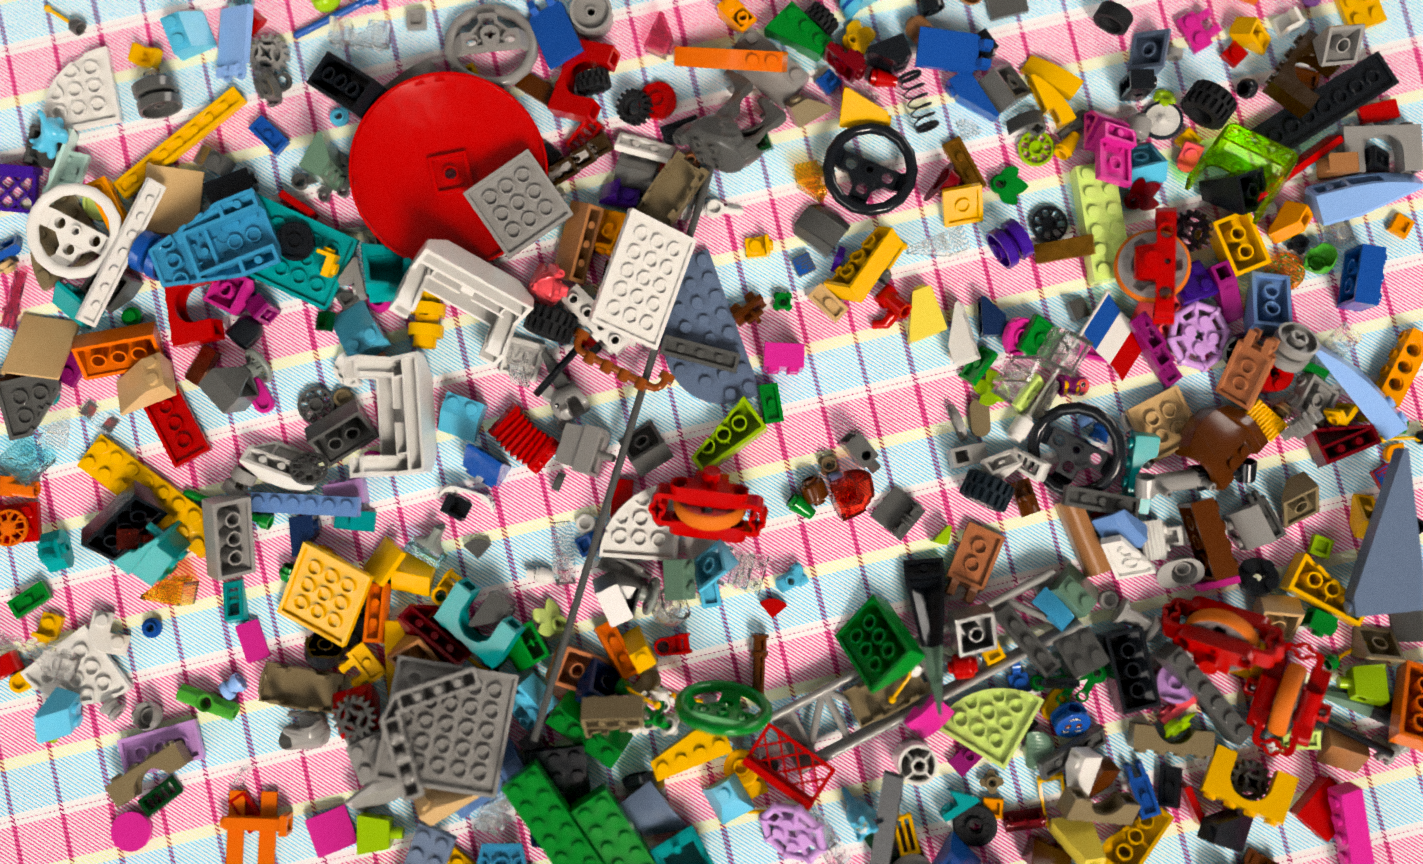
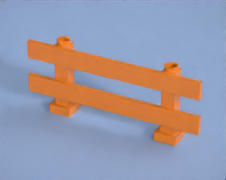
M229 790V801L243 792V790ZM261 791L260 816L245 815L246 800L242 795L233 801L241 815H237L229 803L228 815L222 816L220 819V828L227 830L226 864H243L245 830L259 831L258 864H275L276 832H278V837H287L292 833L293 812H284L277 816L278 791Z

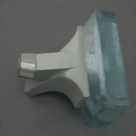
M443 524L434 525L430 534L426 536L419 535L418 537L413 536L406 543L403 550L438 569L448 557V554L444 552L441 546V537L446 526Z

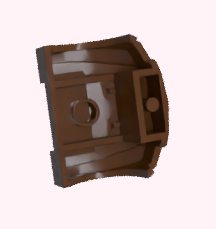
M1230 405L1207 406L1191 416L1181 429L1179 435L1182 438L1179 450H1176L1175 454L1194 459L1207 470L1210 481L1216 484L1215 490H1225L1235 479L1234 471L1250 454H1258L1268 443V440L1259 425L1243 411Z

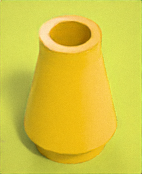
M1072 131L1055 146L1054 154L1061 160L1071 158L1078 141L1081 139L1080 135Z

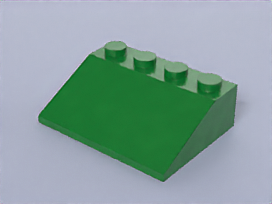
M874 594L835 635L872 694L911 672L926 657L888 600Z

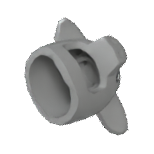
M574 382L555 391L549 385L541 394L545 401L550 402L551 409L558 418L557 425L562 430L565 428L566 423H571L570 420L576 419L590 411V404L586 396L578 389Z

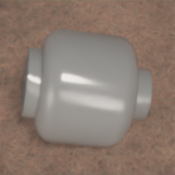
M1138 112L1127 118L1126 122L1130 125L1129 128L1136 132V142L1141 143L1146 140L1152 127V121L1147 118V115Z

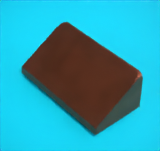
M204 344L185 379L198 386L200 381L215 367L221 353Z

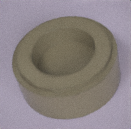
M339 388L333 395V401L339 407L354 399L353 392L347 388Z

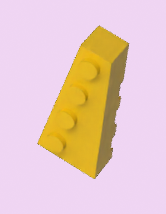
M878 226L861 243L862 248L852 252L848 256L850 260L843 267L839 266L835 270L836 274L831 279L827 278L823 284L838 299L862 303L903 242L893 228Z
M1295 553L1279 588L1295 597H1299V599L1321 611L1339 618L1338 620L1348 625L1361 626L1365 617L1346 615L1343 607L1346 589L1340 585V582L1325 572V569L1316 564L1307 553Z
M692 729L654 756L650 763L657 781H661L731 753L733 750L727 736L710 735Z

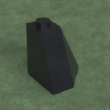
M1263 167L1213 176L1198 181L1202 201L1239 215L1256 211L1260 204L1258 202L1260 193H1264L1266 188Z

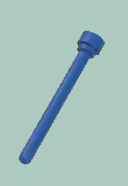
M357 0L295 31L293 36L299 39L365 5L374 6L379 4V0Z

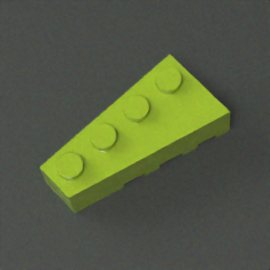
M743 396L691 458L700 471H703V468L708 465L719 467L768 431L767 426L745 396Z

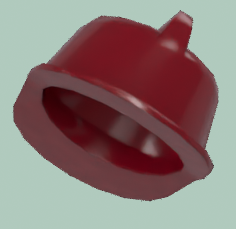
M949 163L944 167L935 183L925 194L924 201H928L934 195L942 197L941 189L960 186L962 178L953 170V163Z

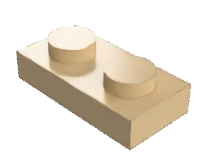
M821 282L807 296L835 324L849 310Z

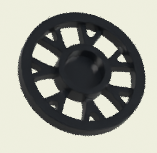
M1042 207L1035 212L1031 219L1033 234L1043 242L1059 240L1067 231L1068 221L1066 215L1057 207ZM1047 210L1048 216L1044 218L1042 211ZM1054 211L1060 214L1057 219L1052 216ZM1036 217L1042 219L1041 224L1035 222ZM1058 221H1063L1064 226L1058 227ZM1041 227L1043 231L1038 234L1036 228ZM1055 229L1061 233L1058 237L1053 233ZM1045 232H1050V239L1044 238Z
M1048 678L1041 680V686L1060 690L1075 689L1080 686V681L1072 678Z

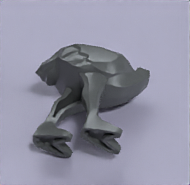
M727 69L724 75L730 84L727 87V90L732 94L730 99L715 114L703 116L677 128L673 134V140L679 146L689 145L699 162L725 173H735L750 166L761 157L762 151L757 148L756 144L761 141L766 133L780 127L786 121V113L768 99L759 97L757 102L763 112L760 115L763 121L752 128L740 130L735 119L740 113L742 99L753 91V85L747 78Z

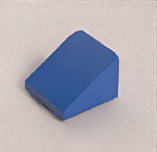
M594 531L574 540L582 558L587 556Z

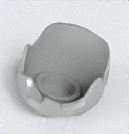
M147 700L135 705L136 708L131 713L130 718L133 720V724L138 725L139 730H152L161 724L163 709L159 704Z

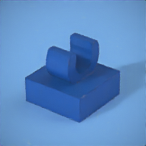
M829 68L815 81V84L828 97L842 84V81Z

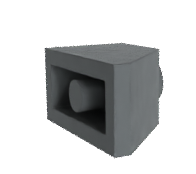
M204 145L201 146L193 160L194 163L220 177L232 173L237 164L229 157Z

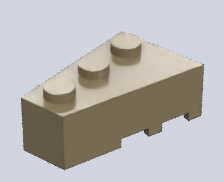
M632 694L629 696L610 695L608 697L589 696L582 698L580 721L586 739L592 738V734L600 732L603 735H609L611 730L620 729V732L644 728L645 702L643 696Z

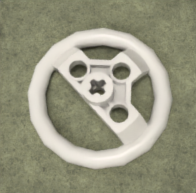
M78 182L60 184L44 192L31 207L26 223L27 244L35 260L51 274L67 279L91 277L98 273L122 226L121 216L112 200L96 187ZM70 195L91 198L102 207L107 216L110 235L107 236L92 226L50 207L51 203ZM64 218L66 224L63 228L60 229L58 226V222L60 219ZM40 224L56 232L59 247L51 257L47 255L40 242ZM99 236L100 244L95 247L93 240ZM69 245L74 247V252L71 255L67 253ZM94 251L100 255L96 260L85 266L72 267L78 262L82 254Z

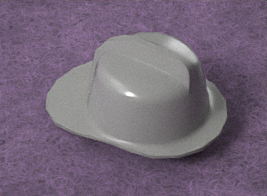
M1179 555L1159 568L1156 579L1161 587L1167 589L1192 585L1203 578L1205 569L1199 560L1187 555Z

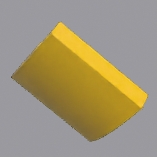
M387 535L363 567L366 572L374 576L373 580L383 587L407 555Z

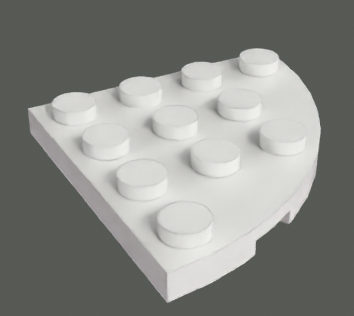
M106 46L83 54V57L74 63L70 62L57 75L45 98L47 100L43 111L46 118L61 117L64 121L63 129L66 131L68 128L80 131L123 122L110 52Z
M657 485L633 495L617 509L603 532L598 551L599 557L658 561L677 559L679 535L670 533L669 526L656 524L653 521V515L648 510ZM669 499L666 510L675 511L672 499Z
M88 624L83 625L20 672L21 676L34 689L40 690L48 696L56 687L79 693L82 705L105 702L111 697L116 698L134 688L111 655L101 653L91 645L88 638Z

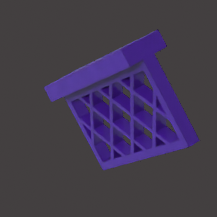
M0 164V176H2L0 177V186L5 191L0 196V211L29 214L30 210L25 209L21 202L28 197L32 201V207L38 200L39 176H43V168ZM7 177H11L15 182L9 189L3 183ZM27 178L32 179V187L28 191L22 185ZM17 187L25 193L18 200L11 193ZM8 195L15 202L9 208L2 203Z

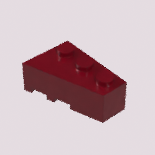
M1373 424L1318 428L1303 437L1318 468L1382 443Z

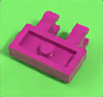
M1209 7L1195 15L1194 11H1191L1174 22L1194 55L1209 47L1213 43L1211 38L1217 36L1223 30L1220 24H1217L1208 31H1205L1201 22L1213 14Z

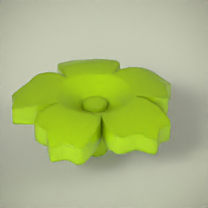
M1164 89L1156 90L1152 98L1154 101H1160L1159 103L1163 107H1168L1169 104H1176L1177 100L1171 91H1165Z

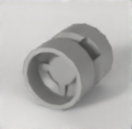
M236 464L230 472L231 478H226L220 488L230 496H246L249 492L248 487H252L258 478L247 468Z

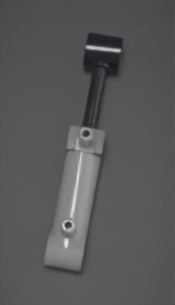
M1246 458L1234 471L1235 480L1241 483L1255 482L1258 462L1255 459ZM1196 464L1180 471L1160 474L1138 473L1135 478L1134 495L1141 499H1152L1155 497V494H1162L1169 498L1172 492L1187 489L1214 491L1216 484L1210 481L1207 470L1201 464Z

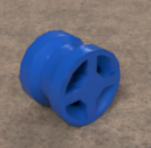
M1095 422L1093 425L1094 429L1089 433L1088 437L1097 443L1106 445L1108 433L1104 426Z

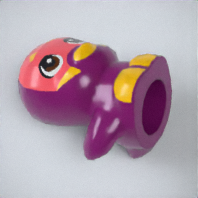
M1068 370L1064 372V376L1057 377L1055 381V390L1060 397H1065L1067 394L1083 396L1090 387L1087 378L1084 376L1070 378Z

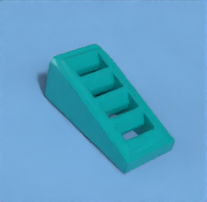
M244 580L224 582V621L230 624L249 621ZM238 588V591L230 592V589ZM239 596L238 599L231 600V597ZM239 604V607L232 608V605Z

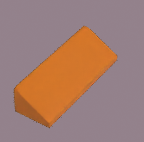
M372 582L366 597L362 642L385 644V621L389 620L391 584L386 583L383 587L376 582Z

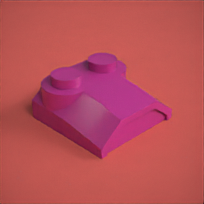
M246 277L217 280V282L211 284L203 300L230 314L240 315L244 312L248 300L255 291L254 281Z

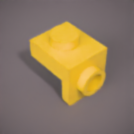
M132 43L128 61L142 68L158 69L162 61L163 51L158 48L143 47L138 43Z
M325 246L323 249L317 248V253L326 256L320 275L333 278L338 273L340 256L335 254L336 250Z
M1338 402L1334 408H1325L1323 412L1329 424L1348 426L1359 409L1356 404Z

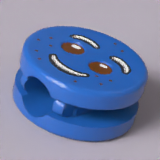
M1079 702L1064 703L1055 708L1050 715V721L1056 734L1062 738L1076 737L1084 733L1091 724V718L1085 706Z

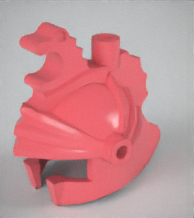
M540 263L534 271L528 285V292L534 298V303L553 307L562 297H567L568 287L561 281V278L565 276V272L559 268L558 264L552 263L546 267L544 263Z

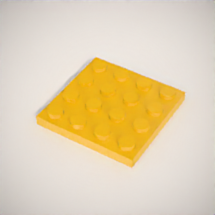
M305 541L300 549L277 612L344 648L348 645L374 576L319 546Z

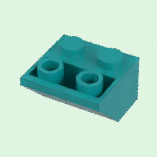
M57 281L52 303L78 325L91 330L92 326L75 319L86 297V293L80 290L81 287H75L70 282L65 284Z

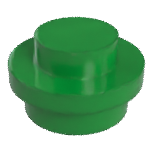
M129 307L123 311L122 321L127 326L140 324L142 313L137 308Z

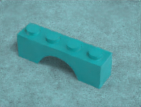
M1131 431L1130 437L1127 438L1126 442L1128 454L1124 460L1125 474L1121 477L1122 493L1119 495L1138 498L1134 495L1136 474L1139 473L1141 467L1147 461L1158 457L1160 437L1157 434ZM1140 498L1139 514H1149L1151 499Z

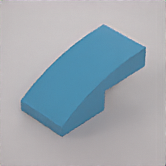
M1046 586L1032 601L1037 608L1047 615L1046 619L1060 631H1063L1075 617L1068 607Z

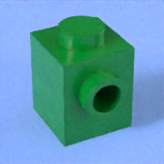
M1308 608L1301 626L1311 630L1310 634L1320 638H1323V635L1331 637L1337 630L1339 618L1316 608Z

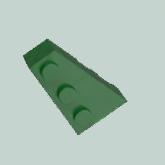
M793 1L764 29L765 37L772 38L780 42L781 45L788 46L816 62H819L824 57L825 48L829 42H833Z

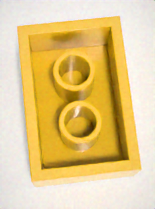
M1235 213L1208 225L1214 228V230L1209 231V234L1212 235L1209 241L1219 263L1229 260L1236 277L1272 262L1251 213L1245 215Z

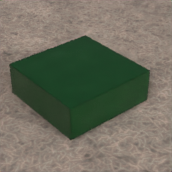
M319 311L315 330L333 332L336 313Z

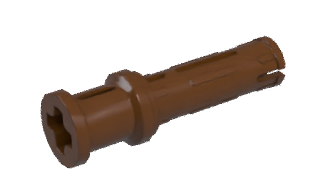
M752 633V688L764 694L765 657L768 655L767 638H769V634Z

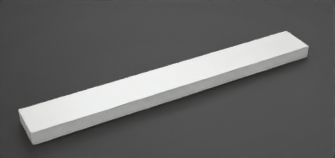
M147 177L75 319L96 328L128 265V255L134 241L145 231L167 187L152 178Z

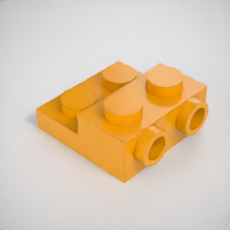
M604 209L594 246L596 253L600 255L606 254L611 257L626 213Z

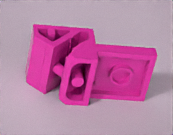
M1091 109L1084 114V149L1095 153V179L1128 188L1132 186L1131 149L1137 147L1136 132L1130 129V125L1123 119Z

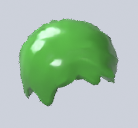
M1321 243L1309 249L1304 257L1303 267L1314 274H1326L1335 266L1338 252L1332 244Z

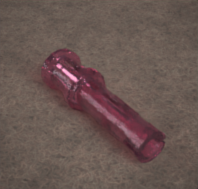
M14 270L7 304L2 307L1 328L17 331L16 323L18 315H21L19 307L28 273Z

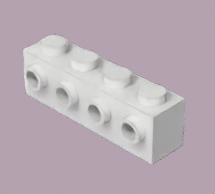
M577 283L567 292V297L561 299L564 303L562 307L570 315L574 313L578 317L576 319L583 328L587 326L591 330L589 334L597 342L601 340L605 344L603 348L610 355L615 353L619 356L633 341L587 321L595 300Z

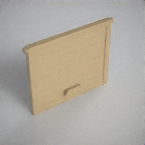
M147 162L145 179L147 177L152 178L167 188L145 231L150 230L152 232L174 234L178 231L179 227L188 224L201 212L204 188L202 183L205 180V172L152 165L151 162Z
M25 313L0 374L5 375L7 373L59 380L71 351L73 336L77 335L80 325L75 321L31 316Z

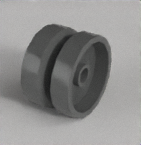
M149 76L138 80L131 86L133 97L138 101L136 105L139 115L142 118H166L175 115L183 108L181 97L177 94L178 88L175 79L170 76Z

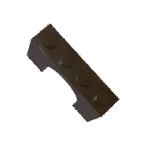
M1310 28L1304 34L1300 33L1292 43L1295 45L1293 47L1290 46L1283 56L1286 58L1280 60L1275 66L1276 72L1271 73L1266 79L1265 83L1267 85L1262 91L1299 119L1311 110L1320 96L1298 79L1295 73V63L1307 64L1326 78H1329L1341 66H1319L1312 42L1318 34Z

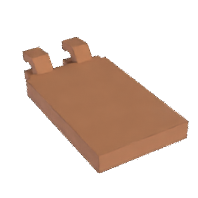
M1257 327L1249 329L1244 339L1237 341L1215 389V392L1246 410L1253 408L1276 360V354L1273 352L1278 348L1281 341L1273 336L1271 339H1266L1263 347L1258 345L1257 342L1263 330Z
M970 521L967 522L945 575L947 576L946 579L949 580L945 594L954 596L958 585L967 588L962 601L972 604L976 594L984 591L1006 537Z

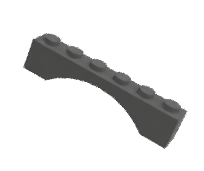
M1166 642L1154 654V657L1162 667L1200 702L1209 714L1214 727L1225 740L1240 746L1252 734V729L1181 646Z

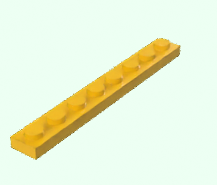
M234 86L231 87L112 184L128 200L141 189L145 181L147 162H151L152 165L169 167L248 102Z

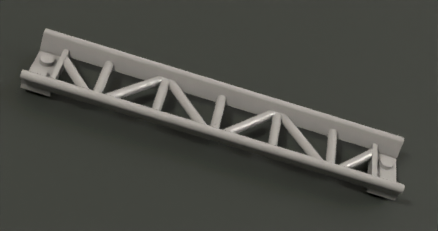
M1053 568L984 602L993 609L994 613L1006 603H1009L1014 609L1050 623L1053 629L1038 636L1046 648L1084 628L1082 622L1074 618L1063 631H1060L1046 619L1047 615L1044 612L1013 600V598L1033 589L1037 596L1045 586L1049 588L1055 581L1056 572ZM995 620L997 631L998 622ZM948 621L944 623V634L950 632ZM918 636V637L915 638V641L917 642V644H918L919 647L921 648V644H920V640H919V636ZM1017 647L1005 653V658L987 666L984 659L981 662L978 654H973L972 656H976L978 663V672L975 673V677L962 680L955 679L942 686V701L1026 659V655ZM943 653V662H950L952 656ZM923 659L919 664L925 668L922 673L931 687L925 660ZM855 669L772 712V722L777 728L827 762L903 723L915 706L921 710L933 692L924 695L901 710L876 722L874 721L850 734L832 698L848 704L843 693L836 690L861 678ZM816 701L808 737L795 711ZM825 701L843 738L815 752L814 747ZM785 742L784 745L788 753H795L794 744ZM808 754L798 755L800 767L812 765L811 756ZM790 756L795 767H798L796 756ZM813 767L801 769L802 774L812 770Z

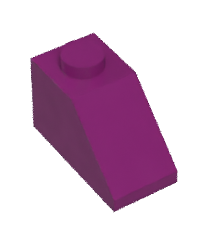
M260 293L253 295L245 306L255 320L268 326L282 312L266 296Z

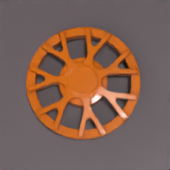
M6 509L0 511V531L2 533L0 545L9 547L18 545L28 534L29 524L27 518L17 510ZM14 513L18 515L15 521L11 520ZM3 514L7 515V520L5 521L2 519ZM23 522L24 528L19 529L18 523ZM16 533L21 535L18 540L13 536ZM6 536H9V543H4Z

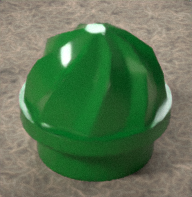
M284 563L279 569V576L285 583H288L295 564Z

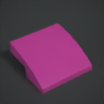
M932 693L921 710L915 706L903 723L924 739L938 731L955 712L942 701V715L939 716Z
M345 804L304 820L318 858L357 843V836Z

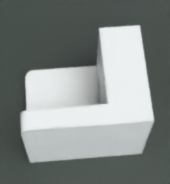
M1294 6L1287 13L1273 19L1270 24L1280 39L1296 31L1306 21L1298 7Z

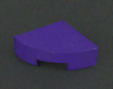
M839 245L830 270L831 272L835 273V270L841 266L846 251L845 247Z

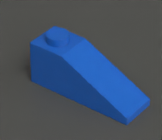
M958 73L947 81L945 87L950 98L953 97L957 103L992 123L1000 116L999 112L972 74Z

